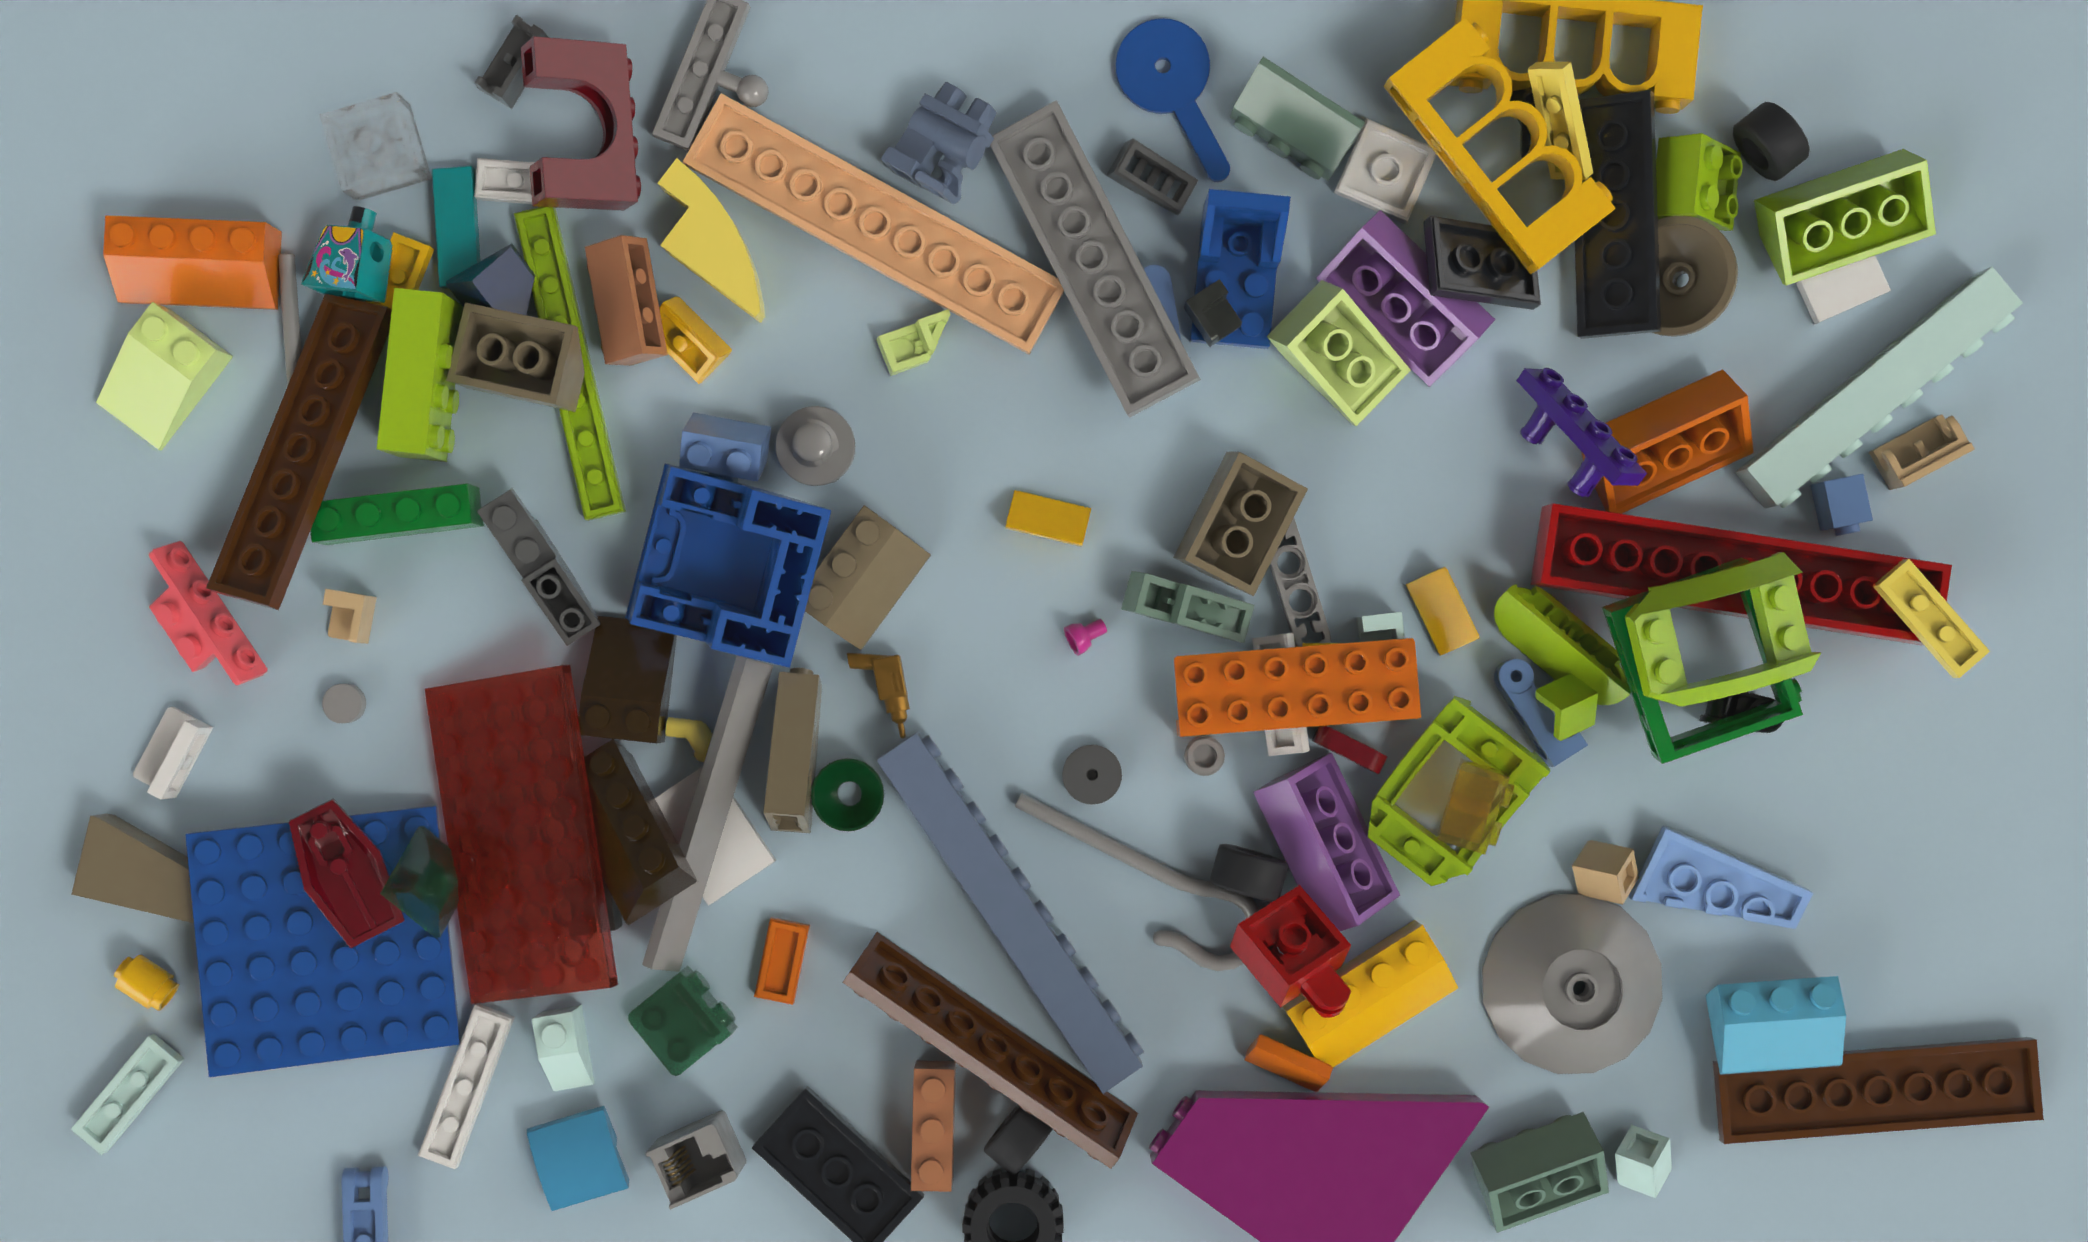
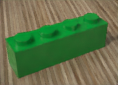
M466 483L324 500L320 505L310 530L312 543L334 545L484 527L483 520L477 510L482 508L480 489Z

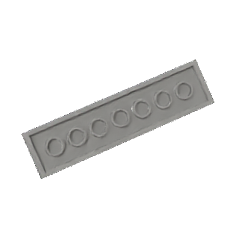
M1057 100L992 135L994 140L990 146L1129 418L1200 381L1201 379Z

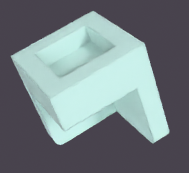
M1402 612L1356 617L1359 642L1405 639Z
M1631 1125L1615 1153L1618 1183L1624 1187L1656 1198L1672 1169L1670 1138Z

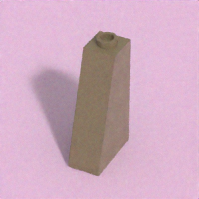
M792 668L790 672H779L763 812L771 831L811 833L813 812L811 791L816 772L822 684L819 675L813 674L812 670L805 668Z
M106 813L90 816L71 895L194 923L188 857L116 815Z

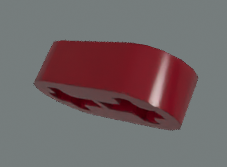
M1319 726L1312 739V742L1376 774H1380L1388 756L1328 726Z

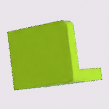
M1571 673L1536 689L1535 698L1555 712L1553 736L1559 741L1595 725L1598 692Z

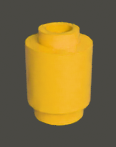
M142 954L134 959L127 957L114 973V977L118 979L115 988L147 1009L153 1007L157 1011L162 1010L179 988V984L173 980L174 975Z

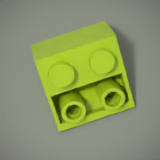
M1703 133L1659 138L1656 158L1658 220L1671 216H1691L1708 222L1718 230L1733 231L1734 218L1739 209L1737 187L1738 178H1740L1743 169L1740 158L1741 153Z

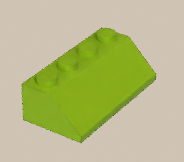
M1905 149L1754 200L1759 236L1782 284L1785 286L1936 235L1928 162L1926 159Z

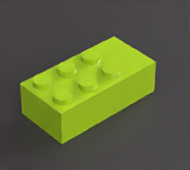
M394 288L377 450L397 457L447 462L448 453H452L454 449L455 432L451 429L452 414H456L458 411L459 392L455 390V384L446 381L451 367V358L463 306L442 292Z

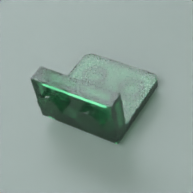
M689 966L675 975L628 1015L629 1023L670 1074L674 1076L682 1074L713 1047L726 1040L738 1028L734 1023L736 1018L732 1011L722 1001L717 1002L709 992L710 985L699 971H692Z

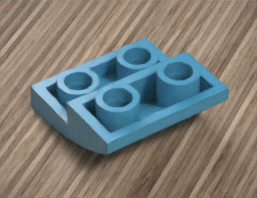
M605 1106L527 1128L533 1160L551 1211L629 1188L630 1179L617 1150V1135Z

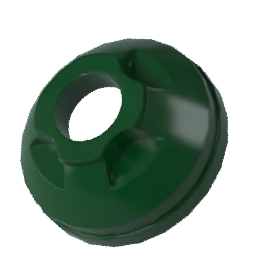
M851 758L838 759L826 765L815 777L811 791L812 805L817 816L829 827L848 832L859 830L874 821L880 813L884 803L883 783L878 773L867 763ZM845 782H854L861 789V799L855 805H846L839 799L838 790Z

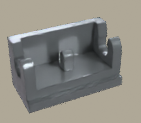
M515 15L511 23L514 26L483 77L478 76L474 82L479 90L511 109L525 88L523 86L521 47L533 36L548 37L541 28L534 24L532 27L529 26L518 15Z

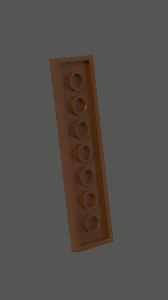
M329 294L324 295L207 584V589L279 611L389 334L392 312L390 308Z
M876 932L842 983L851 988L858 996L867 999L883 1010L891 1019L900 1022L919 1035L924 1042L933 1045L945 1053L956 1064L968 1069L981 1078L992 1089L1001 1092L1017 1103L1025 1112L1034 1115L1053 1128L1058 1135L1066 1137L1086 1151L1090 1157L1112 1169L1120 1159L1138 1112L1109 1092L1103 1094L1092 1080Z
M2031 1037L1843 1051L1842 1065L1720 1075L1718 1062L1713 1061L1719 1141L1723 1144L2044 1120L2037 1039Z

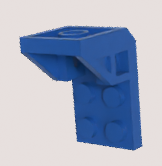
M1209 189L1201 219L1194 295L1220 279L1228 291L1226 299L1242 321L1241 327L1217 342L1216 344L1261 349H1269L1270 340L1267 338V335L1271 332L1276 273L1282 256L1291 196ZM1192 322L1190 342L1206 343Z

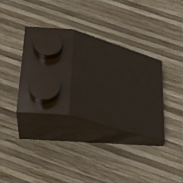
M598 616L601 625L596 627L581 692L576 735L656 744L665 742L677 635L632 625L628 619Z

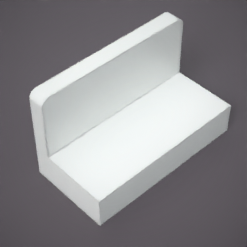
M168 707L136 766L133 777L149 785L147 793L160 800L177 798L213 727L175 707Z

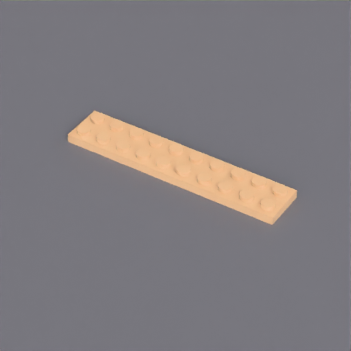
M722 93L719 95L683 160V164L688 168L939 306L949 309L950 312L1030 355L1064 293L1057 277Z

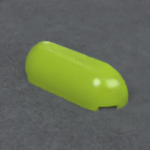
M1514 584L1500 596L1494 609L1495 621L1500 632L1510 643L1553 679L1557 680L1571 673L1598 692L1597 705L1616 704L1631 694L1624 671L1620 666L1616 649L1547 591L1538 586H1534L1530 590L1517 587V584Z

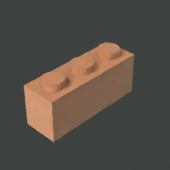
M620 235L586 246L587 270L591 280L594 309L597 314L601 349L604 354L605 364L632 366L668 355L647 238Z
M917 1060L914 1067L911 1191H952L956 1063L954 1061Z

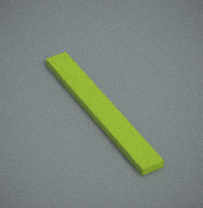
M538 207L514 213L525 262L536 275L532 294L538 318L578 327L585 372L576 412L559 409L584 518L586 521L624 513L626 512L556 208Z

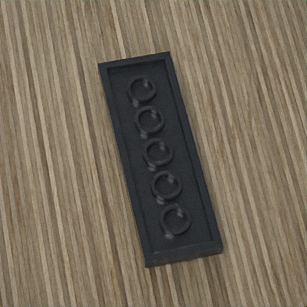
M1651 90L1581 99L1579 104L1593 168V174L1588 178L1592 177L1595 182L1600 181L1608 188L1613 197L1611 203L1616 209L1575 240L1577 337L1586 339L1661 332L1654 93Z

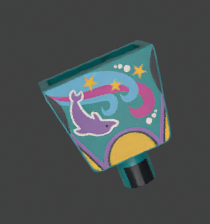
M353 206L348 226L326 225L322 229L301 285L324 295L329 294L359 301L384 303L393 245L390 240L372 232L377 213L364 207Z

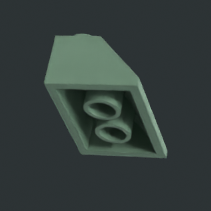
M1264 56L1240 94L1230 115V118L1235 120V127L1251 137L1255 134L1268 142L1267 147L1276 155L1282 158H1287L1289 155L1301 163L1300 168L1307 175L1317 180H1320L1322 177L1327 181L1330 180L1365 124L1364 121Z
M1584 1112L1573 1116H1561L1551 1124L1537 1129H1525L1515 1137L1498 1143L1490 1142L1484 1144L1478 1150L1471 1152L1474 1173L1497 1233L1609 1193L1604 1150Z

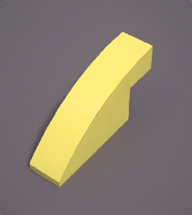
M676 158L658 181V185L666 194L687 210L660 246L670 256L761 323L765 318V310L759 278L750 252L737 226L705 183Z

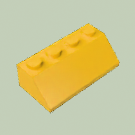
M1413 920L1336 970L1337 974L1351 990L1345 1008L1339 1015L1332 1018L1321 1017L1302 994L1282 1007L1314 1058L1331 1065V1067H1335L1458 989V986L1443 956L1424 926Z

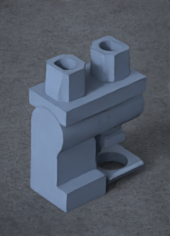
M945 82L934 98L926 93L919 102L921 107L913 113L908 128L895 148L891 146L887 148L881 160L894 174L952 204H956L961 199V184L963 180L961 170L966 167L974 170L980 162L985 148H989L994 137L988 130L997 112L989 103L979 98L974 99L966 114L960 112L959 109L967 96L958 87ZM938 164L943 173L942 176L936 179L930 175Z

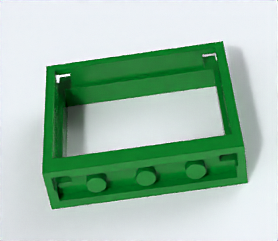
M1741 557L1671 583L1710 574L1750 561ZM1750 589L1742 591L1740 595L1764 664L1767 663L1751 592ZM1649 590L1602 607L1651 754L1661 764L1803 715L1799 704L1802 701L1800 692H1802L1801 687L1795 678H1789L1771 684L1775 701L1670 737L1658 700L1643 695L1625 620L1626 614L1635 604L1642 602L1649 593Z

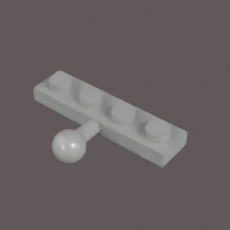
M743 0L706 1L652 132L655 138L689 151L702 127L718 86L737 93L739 100L749 107L760 106L766 101L768 86L764 79L757 75H747L741 78L725 71L751 8L748 2Z

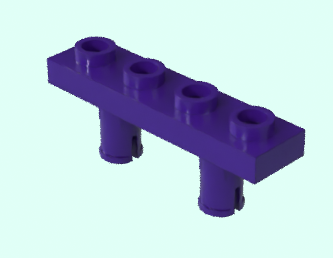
M1524 368L1516 381L1537 403V408L1526 425L1520 430V434L1528 442L1540 445L1552 427L1557 424L1585 455V459L1573 477L1567 482L1570 490L1578 496L1589 497L1603 476L1612 485L1638 486L1647 472L1636 462L1637 456L1630 449L1621 446L1611 435V428L1604 422L1596 419L1587 409L1588 404L1585 400L1573 394L1563 384V377L1550 368Z

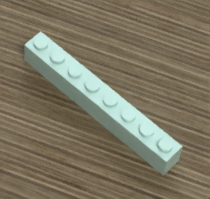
M1993 266L1976 273L1735 472L1736 475L1765 509L1778 505L1781 508H1785L1802 494L1798 489L1808 480L1815 483L1832 470L1829 463L1840 455L1842 458H1845L1863 444L1859 438L1869 430L1875 433L1886 426L1893 419L1890 413L1899 405L1905 408L1923 395L1920 388L1928 381L1932 380L1935 383L1948 375L1954 369L1950 363L1957 357L1962 355L1966 358L1977 351L1984 344L1981 338L1990 330L1996 333L2015 319L2011 313L2022 305L2023 302Z

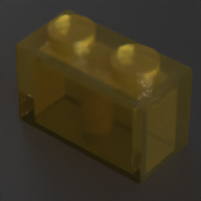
M1461 758L1437 832V839L1484 855L1488 845L1495 847L1502 827V823L1496 822L1500 806L1508 808L1514 790V785L1508 783L1510 778L1508 772Z

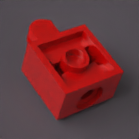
M1300 885L1238 923L1230 948L1280 1008L1302 994L1321 1017L1332 1018L1344 1010L1351 990L1337 974L1336 970L1342 967L1351 944Z

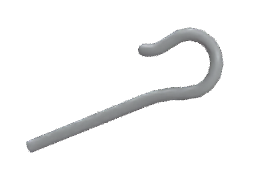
M1021 793L1015 804L1016 808L1178 890L1203 897H1214L1233 902L1242 909L1246 918L1259 911L1252 897L1226 890L1213 884L1211 881L1196 879L1172 870ZM1159 930L1153 934L1155 944L1175 948L1204 968L1223 971L1235 969L1244 964L1234 951L1225 955L1212 954L1177 932Z

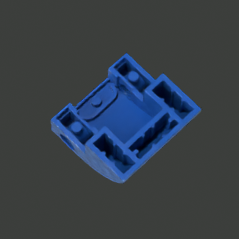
M665 463L625 618L632 625L706 642L710 649L790 668L831 510L760 488Z

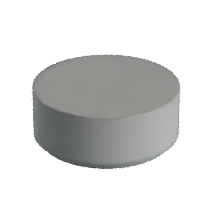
M352 684L334 685L326 691L323 697V711L333 722L352 723L358 720L365 711V695L357 686Z
M1199 736L1192 739L1186 746L1184 759L1192 772L1201 776H1209L1220 770L1225 760V753L1222 745L1216 739L1209 736Z

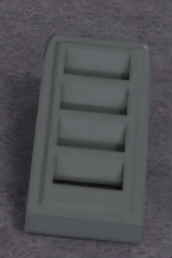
M1133 138L1124 143L1107 173V176L1117 183L1176 215L1181 213L1198 182L1196 178ZM1132 157H1135L1139 160L1130 173L1125 169ZM1148 164L1153 168L1144 182L1139 178ZM1161 172H1163L1167 176L1159 190H1156L1153 186ZM1177 180L1181 184L1174 197L1170 199L1166 195L1174 181Z

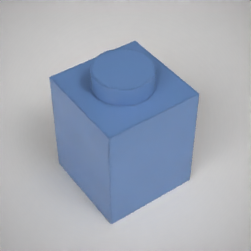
M1863 474L1810 485L1820 531L1834 529L1835 535L1839 536L1859 532V523L1873 521Z

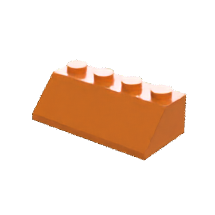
M105 215L103 256L119 303L151 304L154 302L159 305L278 310L280 279L278 255L281 254L282 231L270 224L253 221Z
M1722 369L1606 422L1605 424L1612 430L1611 435L1621 446L1630 449L1637 456L1636 462L1647 474L1638 486L1612 485L1603 476L1595 486V489L1605 511L1622 514L1753 454L1748 395Z

